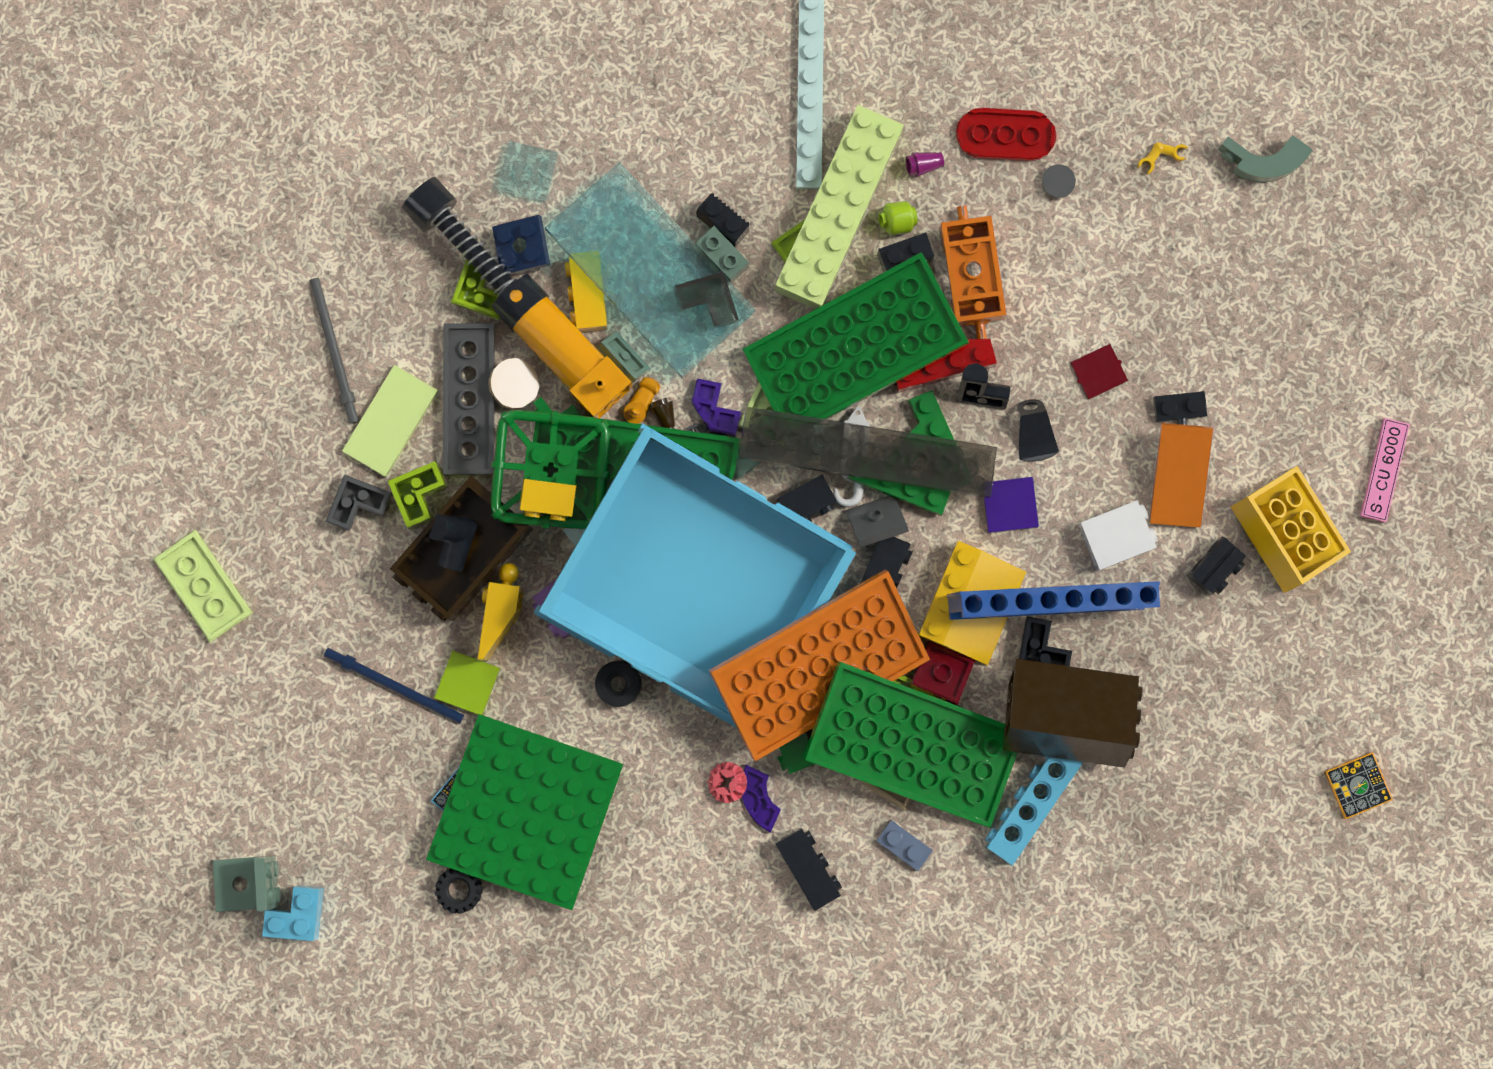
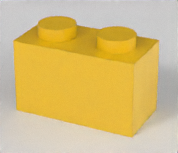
M523 479L519 510L525 511L524 516L540 518V513L551 514L550 519L565 521L566 516L572 517L576 486Z

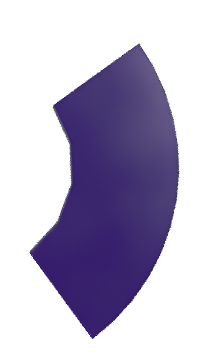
M745 765L743 771L747 778V787L742 796L744 805L752 819L763 829L771 833L781 809L773 804L768 796L767 781L769 775Z

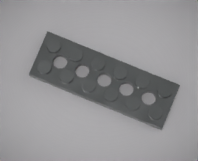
M494 323L444 324L443 475H493L491 461H494L495 398L489 391L488 380L491 371L495 367ZM469 342L476 345V352L471 356L464 355L462 351L463 346ZM469 367L476 370V377L471 381L464 380L462 377L463 371ZM469 392L474 393L476 402L472 406H465L462 402L463 396ZM469 417L475 419L476 426L472 431H465L462 428L464 419ZM464 444H475L476 451L472 456L463 455L462 447Z

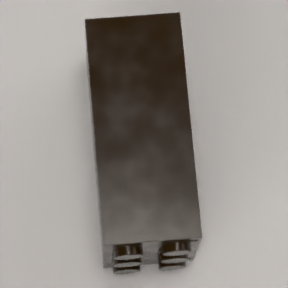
M472 476L464 482L438 512V514L470 518L477 522V529L463 571L458 572L438 565L445 542L429 538L435 517L390 568L395 573L392 576L395 581L403 587L408 588L410 586L414 590L411 594L425 605L430 603L433 606L430 611L444 621L447 619L454 621L533 530L529 525L495 520L491 516L493 514L490 505L491 492ZM510 508L506 511L508 513H514Z
M1016 659L1008 683L1002 750L1125 768L1129 759H1133L1135 748H1138L1140 733L1136 732V725H1139L1141 720V709H1137L1138 702H1141L1143 687L1139 686V676Z

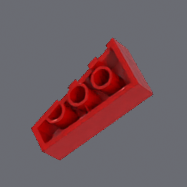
M968 339L969 344L896 382L897 393L960 377L963 375L965 367L972 363L981 364L986 369L995 367L997 361L991 340Z

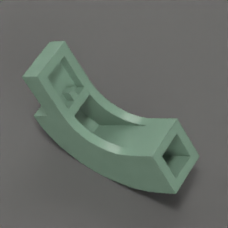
M1294 135L1290 137L1279 152L1271 156L1254 155L1230 137H1227L1218 149L1222 152L1221 156L1229 163L1235 162L1238 164L1232 173L1245 180L1261 183L1277 181L1290 175L1313 151V149Z

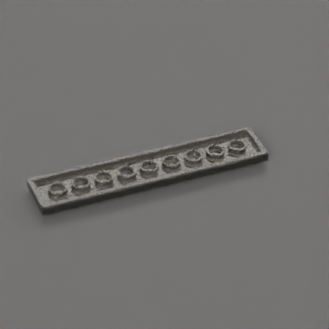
M746 407L739 459L990 498L997 447Z

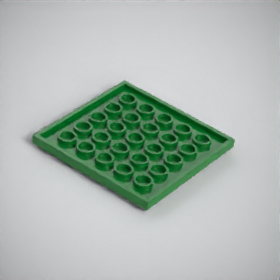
M478 714L426 860L573 911L624 764Z

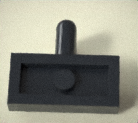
M1205 391L1153 397L1156 422L1177 420V424L1187 425V419L1208 416Z

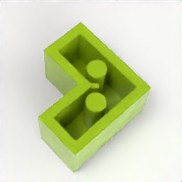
M435 461L388 481L404 522L410 530L430 523L433 519L425 497L448 488L439 464Z

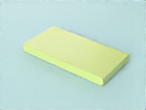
M394 365L342 451L387 477L437 395L438 390Z
M194 530L153 559L209 642H213L253 614L197 530Z

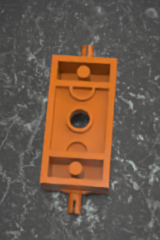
M963 205V207H956L959 220L942 222L939 227L942 252L945 253L952 298L950 305L960 326H975L976 338L987 339L985 325L989 322L1004 320L1007 315L992 216L969 219L967 205ZM970 263L979 265L981 269L980 274L977 276L969 275L966 271L967 265Z

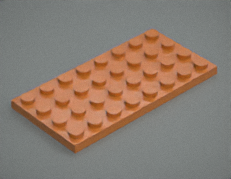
M883 570L708 671L752 759L757 761L814 728L838 661L894 681L929 661L930 658L889 571Z

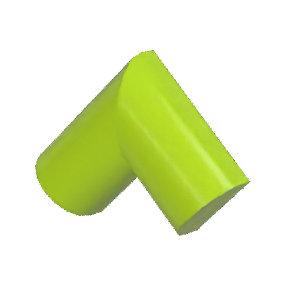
M466 259L451 304L499 320L500 317L492 309L498 293L494 294L495 291L484 288L486 280H480L482 275L478 271L474 273L475 268L471 264L467 265L469 261Z

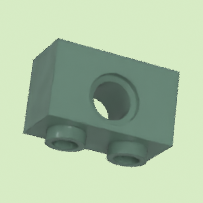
M715 226L696 242V249L730 284L749 268V262Z

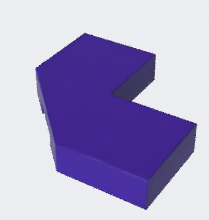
M697 378L691 401L692 406L711 433L736 438L741 412L717 407L722 383Z

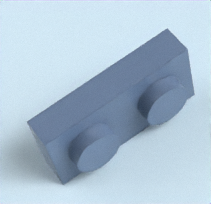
M892 820L876 840L917 871H919L933 851Z

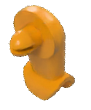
M644 377L638 385L640 387L624 409V417L629 423L639 424L644 421L654 395H657L660 390V383L651 377Z

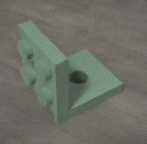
M276 855L213 860L216 912L247 909L268 911L279 907L281 892L280 888L276 887L278 886L277 876H279L278 861H275ZM239 876L247 880L248 885L244 891H238L234 887V881Z

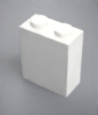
M1138 500L1078 524L1096 571L1157 548L1155 544L1158 542L1156 533L1153 528L1149 529L1145 520L1148 519L1147 511L1143 504L1139 505Z

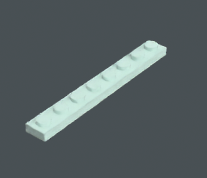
M799 0L796 189H819L822 184L824 0Z

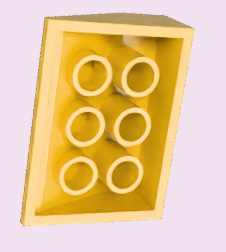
M1298 466L1230 506L1284 593L1304 584L1351 552Z
M957 541L919 630V637L988 665L1008 617L949 620L947 594L960 591L1019 589L1026 571L978 548Z

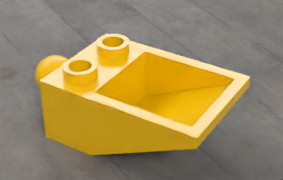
M506 563L499 569V577L502 580V584L489 582L488 588L484 587L482 603H485L486 606L478 659L483 661L490 659L521 615L524 589L520 586L512 585L519 577V570L512 563Z

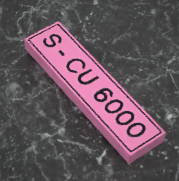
M1387 418L1383 419L1360 517L1384 523L1387 522L1410 424Z

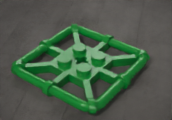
M522 410L502 412L497 425L494 461H491V468H493L490 501L493 514L491 516L495 520L498 519L502 522L542 526V529L559 527L585 530L605 496L606 479H609L610 472H607L610 444L609 424L606 420L602 421L594 417L559 414V411H552V413ZM514 420L551 423L549 444L531 442ZM558 424L595 428L575 446L556 444ZM508 426L526 446L525 464L504 462ZM600 433L597 471L577 469L578 451ZM549 463H553L554 468L558 469V472L553 473L552 477H547V472H543V467H547ZM504 469L524 471L523 479L575 485L576 476L596 478L593 514L576 494L574 505L586 519L566 518L565 521L550 519V514L543 513V516L538 518L506 512L520 500L521 491L501 506Z

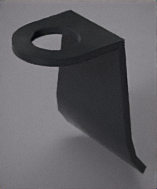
M1037 399L1022 401L1017 406L1020 415L1019 459L1026 462H1035L1055 456L1059 449L1044 403ZM1029 404H1035L1038 406L1037 408L1032 410L1024 409V407Z

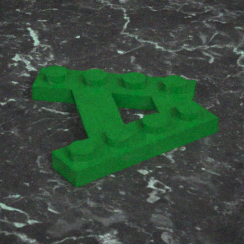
M931 390L908 401L918 425L881 463L856 454L847 479L935 515L942 516L950 493L973 483V480L935 395ZM927 448H929L939 470L928 482L904 473Z

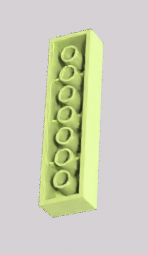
M857 105L776 282L775 292L813 309L824 305L901 136L904 124Z

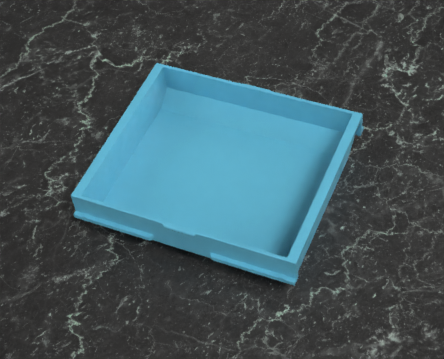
M641 424L637 431L640 435L542 606L538 604L533 614L610 657L614 655L619 656L631 663V666L660 683L665 682L670 685V691L736 727L708 670L829 602L856 552L852 551L853 546L780 503L772 504L768 502L765 496L739 481L734 482L719 473L718 467L648 426Z

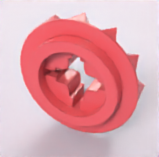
M732 762L717 764L710 771V777L707 781L710 789L709 793L717 801L723 803H732L739 800L747 787L745 772L739 765ZM723 775L725 778H734L729 783V789L727 787H719L724 782Z

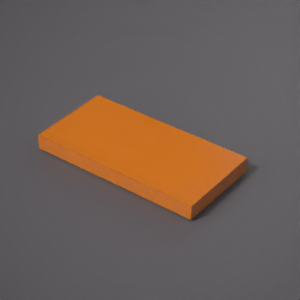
M1161 423L1149 518L1150 524L1201 528L1213 427Z

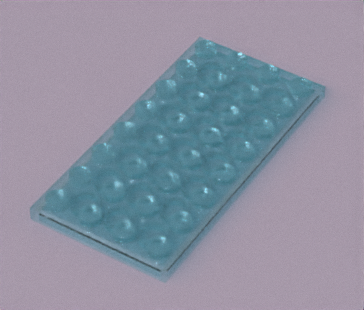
M620 162L545 227L547 233L681 379L756 312L752 305Z

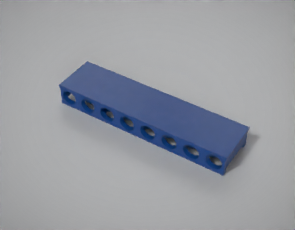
M1160 581L960 591L947 594L949 620L1160 607Z

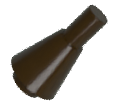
M666 397L652 402L654 407L650 408V411L660 426L675 429L673 400L668 402Z

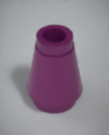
M912 152L911 155L906 156L905 160L908 174L910 176L915 175V177L944 167L942 152Z

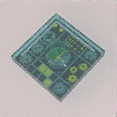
M509 141L497 190L547 202L558 152Z

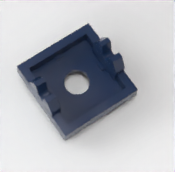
M534 215L492 226L498 263L504 264L505 271H510L511 275L527 274L529 271H539L541 267L550 265L542 216ZM518 238H523L526 241V248L521 253H517L513 248L514 241Z

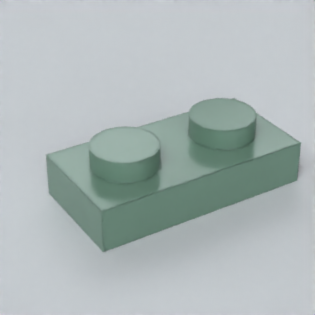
M617 331L603 340L597 347L605 357L608 356L632 383L645 375L650 369Z

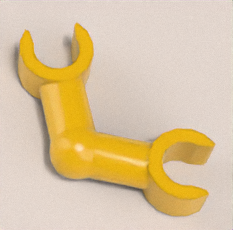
M1156 142L1147 157L1138 162L1137 168L1146 162L1150 165L1146 175L1150 174L1154 170V163L1160 154L1172 156L1176 161H1184L1186 158L1178 156L1177 149L1186 150L1188 147L1184 144H1179L1175 147Z

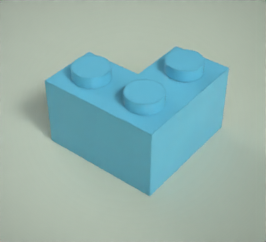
M301 885L293 887L291 910L270 909L265 911L262 937L305 941L318 940L324 888Z

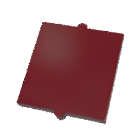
M1111 344L1070 362L1078 378L1077 383L1081 384L1088 400L1128 381L1121 366L1122 361L1118 360Z

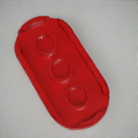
M975 108L967 112L959 120L956 128V140L962 151L974 158L1037 161L1047 156L1053 149L1056 142V128L1046 115L1038 111Z

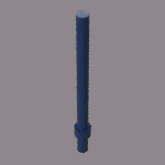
M329 647L324 653V657L340 664V668L348 672L352 670L458 724H461L465 716L357 662L356 658L348 654L345 656Z

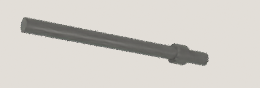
M313 278L309 281L340 389L339 399L341 406L345 407L349 424L359 422L354 405L356 399L354 392L350 391L320 279Z

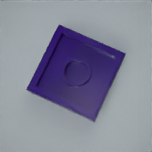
M1033 477L982 482L988 533L1039 527Z

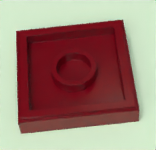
M928 640L925 650L930 660L917 667L909 687L957 706L975 660Z

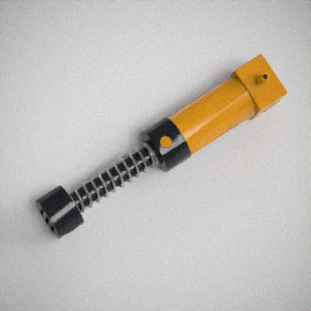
M432 177L421 184L405 200L401 207L403 211L423 232L433 227L434 229L438 228L442 232L440 237L445 236L448 239L447 244L452 243L455 246L454 251L458 250L462 254L460 258L465 257L469 261L467 265L471 264L475 268L474 273L478 271L482 275L480 280L485 279L489 283L487 287L492 286L496 290L494 294L498 293L497 299L492 305L493 311L511 330L518 334L569 389L571 396L591 417L601 418L633 388L632 382L608 356L604 357L529 274H525L519 279L511 278V272L504 270V264L497 263L498 257H492L491 250H485L484 243L477 241L478 236L471 235V228H465L464 221L457 220L458 214L451 213L457 200L436 177Z

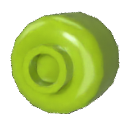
M907 201L887 203L883 207V212L879 213L880 227L885 228L889 235L910 233L918 222L915 207L911 206Z

